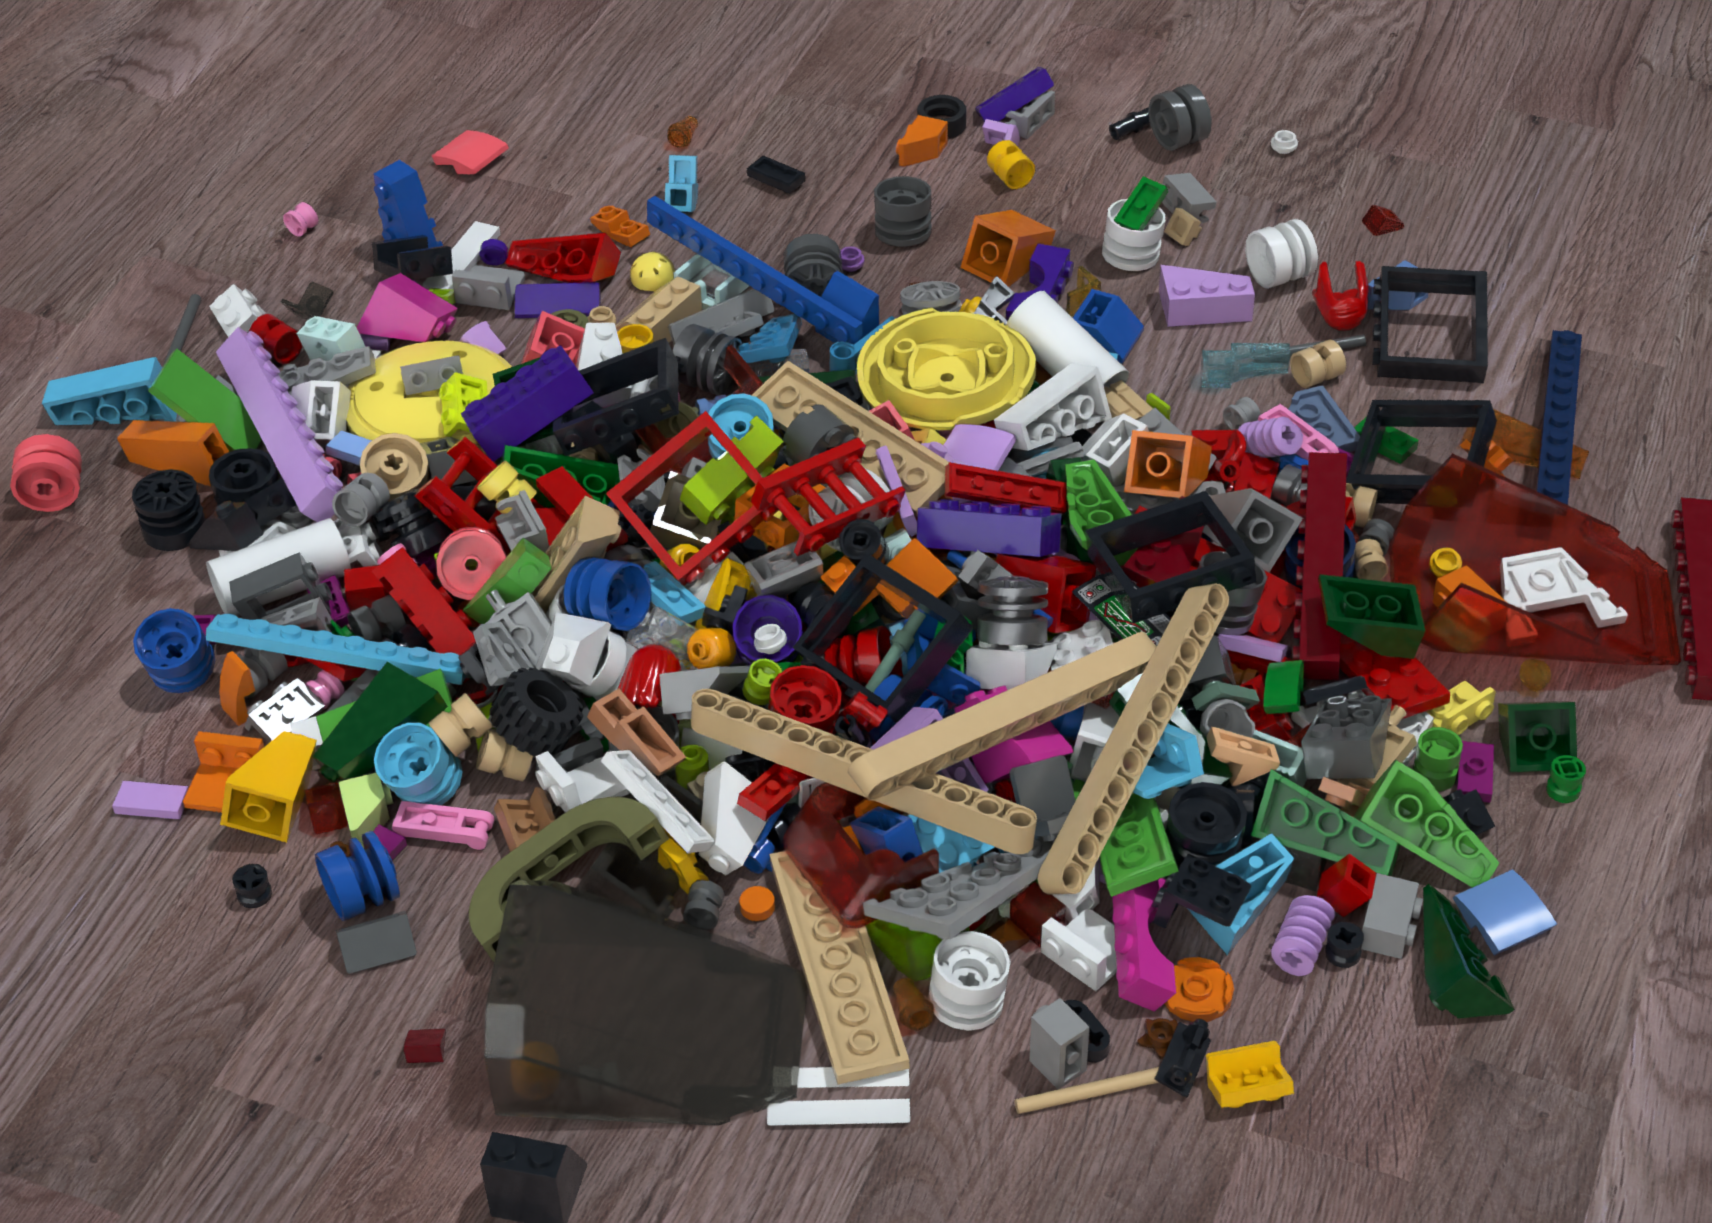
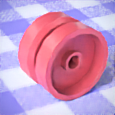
M34 435L23 440L15 448L10 483L13 496L22 505L36 511H59L70 506L78 498L80 490L82 459L79 450L72 442L55 435Z
M478 527L461 528L449 534L441 543L436 559L437 576L443 587L453 596L464 600H472L505 560V550L500 540L491 532ZM468 559H475L478 562L475 570H470L469 566H465Z

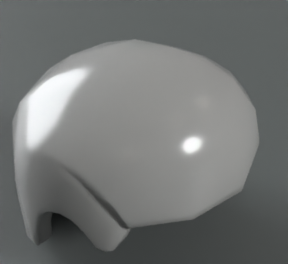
M1225 698L1214 701L1201 714L1200 731L1206 737L1212 726L1253 738L1255 723L1248 716L1246 708L1237 701Z

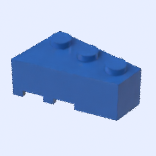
M398 160L373 173L375 181L374 191L378 198V214L382 220V236L384 240L424 235L428 237V248L443 246L442 241H436L432 230L436 226L434 218L428 219L424 204L428 203L417 171L403 161Z

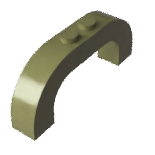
M606 797L578 805L511 851L484 875L476 887L470 902L469 922L472 932L494 964L498 966L525 946V943L513 927V916L520 902L532 891L583 854L601 844L622 843L631 848L640 860H643L658 849L660 845L669 840L657 817L645 805L633 799Z

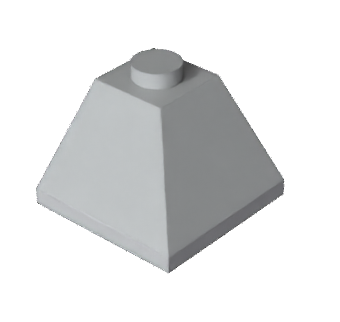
M750 666L712 667L659 674L663 715L676 714L677 720L691 719L693 693L701 689H713L728 694L747 677Z

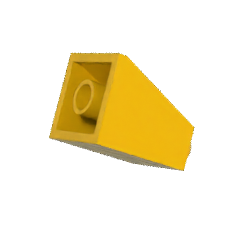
M283 731L227 778L220 825L287 843L310 783L314 760L312 756L315 754L317 740L301 734Z

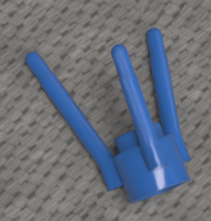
M786 804L770 816L743 864L748 870L760 874L766 868L773 872L769 854L774 853L775 846L766 837ZM813 829L783 851L801 848L819 834V829Z

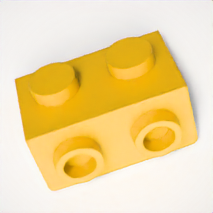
M1277 1041L1206 1054L1208 1088L1221 1108H1238L1245 1103L1261 1100L1274 1101L1281 1098V1096L1294 1094L1293 1080L1281 1064L1280 1046Z

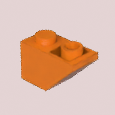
M918 115L914 122L908 125L904 137L900 138L897 142L896 154L899 155V166L905 167L938 158L948 143V121Z

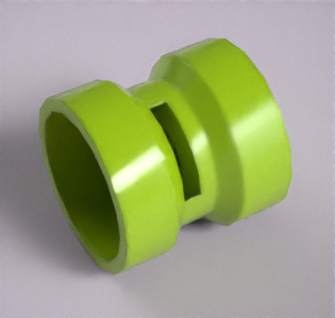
M758 659L751 664L742 688L743 695L748 701L757 705L769 703L771 684L777 675L782 672L779 665L769 659Z

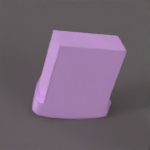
M989 119L985 120L982 126L985 143L995 145L1003 140H1011L1018 146L1020 136L1016 125Z
M483 321L469 329L459 340L464 343L482 346L498 355L503 354L507 349L489 328L490 325L487 321Z

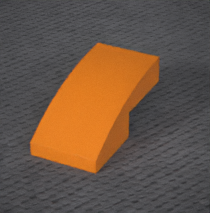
M234 651L227 653L221 671L220 701L222 709L240 726L248 718L244 697L255 692L250 668Z

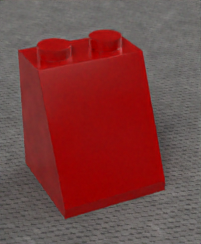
M997 553L995 562L1013 576L1028 577L1031 580L1048 583V593L1035 597L1048 600V606L1041 610L1053 618L1052 625L1047 629L1049 632L1060 633L1076 630L1089 621L1090 610L1072 591L1095 577L1096 567L1093 563L1053 554L1035 557Z

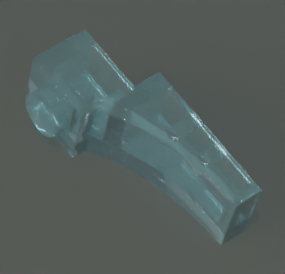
M1231 343L1230 351L1202 350L1201 388H1231L1232 383L1246 378L1288 373L1290 343Z

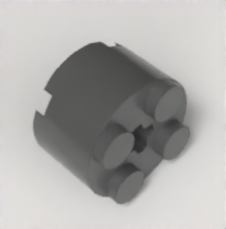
M824 405L811 406L815 410L808 414L804 411L801 412L787 428L783 439L787 446L786 449L783 448V453L797 464L857 438L854 436L853 429Z

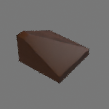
M1007 916L981 932L998 940L1007 950L1008 955L1030 940Z

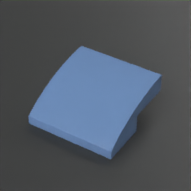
M1513 869L1453 897L1470 929L1477 926L1493 955H1497L1551 930L1557 925L1538 895Z

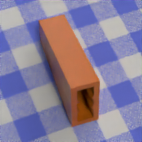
M133 420L117 437L129 462L158 471L170 469L184 471L191 475L197 483L210 487L209 470L215 460L229 452L214 423Z

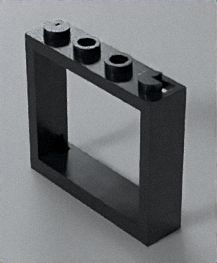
M1382 266L1380 279H1374L1373 294L1378 295V301L1374 300L1373 318H1378V324H1374L1372 340L1378 342V348H1373L1372 365H1377V377L1484 383L1488 368L1487 272ZM1389 291L1471 295L1472 361L1388 356Z
M666 337L579 370L594 393L577 405L657 375L658 388L574 420L573 408H571L553 421V433L564 455L568 456L678 415V362ZM669 403L671 410L662 412L661 409L667 407Z
M1372 400L1346 483L1352 484L1354 490L1360 486L1377 490L1376 504L1472 506L1497 423L1491 401ZM1386 427H1476L1462 476L1382 475L1371 473Z
M1206 491L1085 530L1088 556L1133 624L1177 609L1185 592L1191 587L1216 583L1224 586L1226 591L1229 592L1256 583L1254 555ZM1208 525L1231 557L1138 589L1134 588L1114 558L1115 555Z
M866 553L792 648L803 658L800 662L801 665L817 667L828 672L838 682L839 687L841 685L847 689L844 693L850 699L860 691L868 697V702L876 707L881 705L888 710L882 721L888 717L897 723L910 711L974 627L962 613ZM878 583L944 624L943 628L886 701L821 658L822 654Z

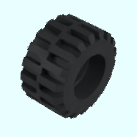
M530 667L529 670L520 668L517 672L511 673L491 704L490 715L492 718L490 720L492 725L497 727L496 732L503 736L509 745L517 747V750L523 753L524 751L528 752L532 756H538V754L546 751L554 755L564 748L583 718V705L579 702V696L572 691L573 688L569 684H565L558 676H553L545 670L539 671L537 668Z

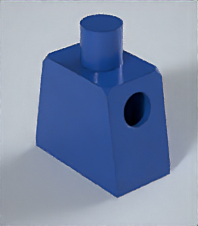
M877 806L850 823L872 870L876 874L893 880L897 889L909 890L917 885L913 873L924 867L925 859L911 818Z

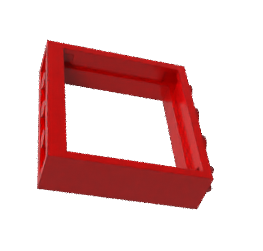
M707 411L697 417L606 493L683 586L688 583L691 584L697 578L700 580L705 574L704 570L713 562L717 564L729 555V549L738 541L743 543L755 533L754 528L762 521L768 522L774 518L773 515L779 511L776 506L771 505L758 511L753 505L679 567L628 506L629 502L711 434L755 485L759 479L763 478Z

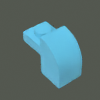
M669 155V183H665V202L679 211H695L699 184L697 183L698 156Z

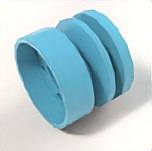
M405 723L397 726L382 738L376 748L374 757L376 773L402 801L442 806L453 797L460 786L463 773L460 759L449 750L429 726L422 723Z

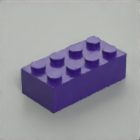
M560 345L557 348L545 351L541 355V359L531 366L526 365L519 369L515 377L506 383L502 382L494 386L490 394L481 400L472 401L461 415L474 438L494 462L502 456L505 445L516 447L594 392Z
M940 499V501H929V506L918 508L917 540L926 548L974 552L979 550L986 553L1035 557L1057 553L1060 550L1061 513H1051V507L1032 506V508H1022L1020 510L1019 504L993 505L990 508V502L971 501V503H960L959 506L960 500Z

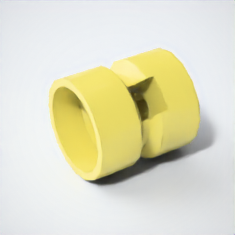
M506 460L498 465L477 487L489 501L495 500L496 504L503 499L518 495L523 490L526 491L530 500L537 493L525 479H517L518 472ZM508 507L498 511L501 514L510 512L512 508Z

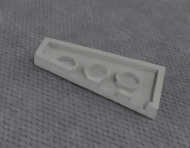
M368 346L335 354L332 360L325 361L321 357L312 359L309 365L297 367L295 364L286 365L283 371H280L279 377L288 385L289 389L287 391L290 395L293 386L311 380L338 381L347 385L376 373L374 353Z

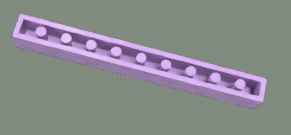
M237 327L219 347L216 354L300 512L316 522L331 518L335 514L332 500L334 495L342 489L343 483L333 474L332 470L334 467L323 456L324 449L314 440L315 433L306 425V417L297 409V401L288 393V385L279 377L280 370L271 362L272 356L263 348V340L253 331L247 333Z

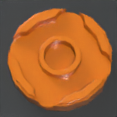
M1190 957L1177 961V965L1174 966L1176 994L1164 1003L1168 1010L1177 1017L1194 1022L1196 1019L1210 1022L1223 1016L1230 1008L1234 995V985L1228 972L1226 974L1220 969V964L1202 957Z

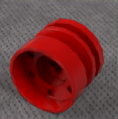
M878 626L861 631L857 638L850 634L844 635L842 639L835 638L824 652L825 660L866 687L891 647L889 637L892 634L885 626ZM901 657L889 676L898 674L904 678ZM840 685L842 693L841 704L844 706L850 698L844 693L847 689Z
M800 665L790 667L778 674L771 684L768 710L835 735V723L839 716L842 693L838 682L828 672L813 666Z

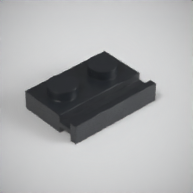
M476 641L473 642L458 657L461 661L460 667L469 679L474 678L477 684L483 682L487 688L484 693L488 696L501 685L492 687L489 685Z

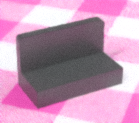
M405 911L336 930L345 968L349 974L415 956L417 953Z

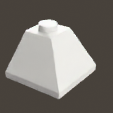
M555 612L536 668L539 671H548L551 675L561 678L562 681L590 686L611 624L605 621Z

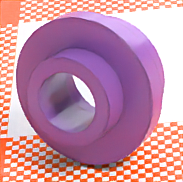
M856 247L841 249L843 270L853 272L864 265V256L861 254L860 249Z

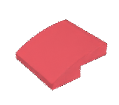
M466 130L433 154L432 158L435 165H453L457 174H476L508 150L509 147L507 143L492 135Z

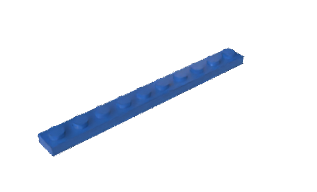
M653 196L647 200V223L748 284L753 289L761 292L839 342L844 341L854 345L862 339L863 323L658 197Z

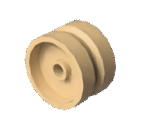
M398 433L381 435L369 442L362 452L360 459L361 474L373 473L383 479L389 489L390 499L388 502L413 489H420L430 481L426 451L418 441L408 435Z

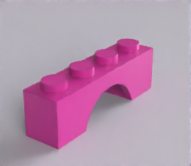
M1160 878L1112 896V919L1115 931L1114 949L1117 962L1116 978L1118 980L1119 997L1154 1012L1176 994L1174 964L1158 950L1148 929V925L1153 922L1157 912V908L1153 907L1152 904L1160 888H1165L1164 884L1167 880L1165 878Z

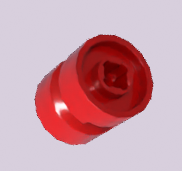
M261 315L252 323L249 331H253L263 340V348L278 363H290L295 360L302 350L303 345L296 334L298 331L274 315Z

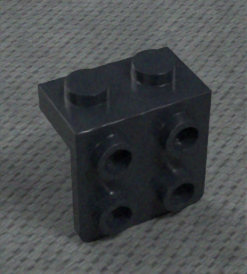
M1188 853L1178 869L1179 872L1168 875L1164 884L1165 888L1161 887L1152 904L1153 907L1157 908L1152 923L1165 929L1178 906L1182 905L1223 926H1231L1250 892L1251 884L1236 874L1226 872L1210 864L1205 859Z

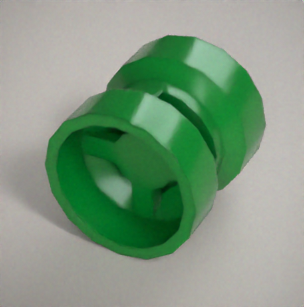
M1562 755L1555 758L1551 764L1550 776L1546 785V792L1549 797L1560 803L1576 801L1581 794L1582 782L1586 774L1584 763L1571 755Z

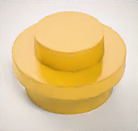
M1440 548L1431 555L1429 566L1436 576L1442 577L1461 568L1462 560L1454 549Z

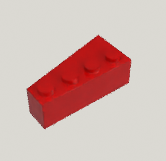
M403 547L372 570L374 575L437 653H456L461 655L475 642L474 635L468 629L472 622L461 609L455 613L450 606L454 601L443 586L439 589L435 588L431 583L435 579L434 575L424 563L418 567ZM465 678L463 684L467 682L469 678Z

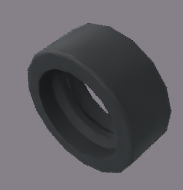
M934 95L925 98L919 103L917 116L921 115L930 118L938 115L950 116V118L940 119L948 121V139L960 135L966 129V106L957 97Z

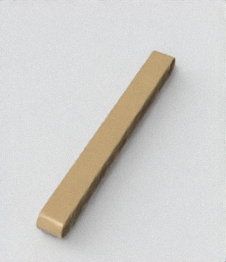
M1215 583L1191 587L1181 599L1039 870L1038 883L1046 894H1076L1083 889L1227 610L1229 596L1221 584Z
M1145 632L1136 633L867 752L851 763L848 768V774L869 801L879 799L1116 691L1144 672L1157 646Z
M701 689L693 693L691 727L695 732L866 797L848 774V768L859 756L873 749L713 689ZM937 773L874 800L1013 854L1028 853L1034 845L1037 816L1033 810Z

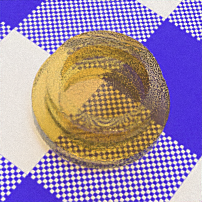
M1528 659L1521 664L1520 679L1526 688L1537 692L1544 689L1550 682L1551 671L1544 661Z

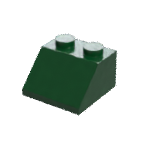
M1575 702L1498 703L1499 737L1509 772L1550 771L1553 760L1558 756L1571 755L1577 757Z

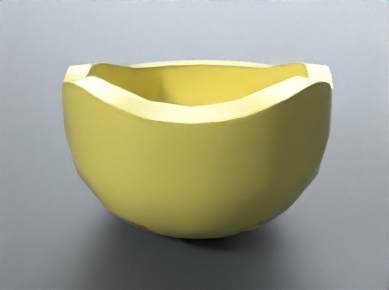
M649 252L642 254L633 262L630 269V278L636 288L655 292L674 279L675 269L671 260L664 254Z

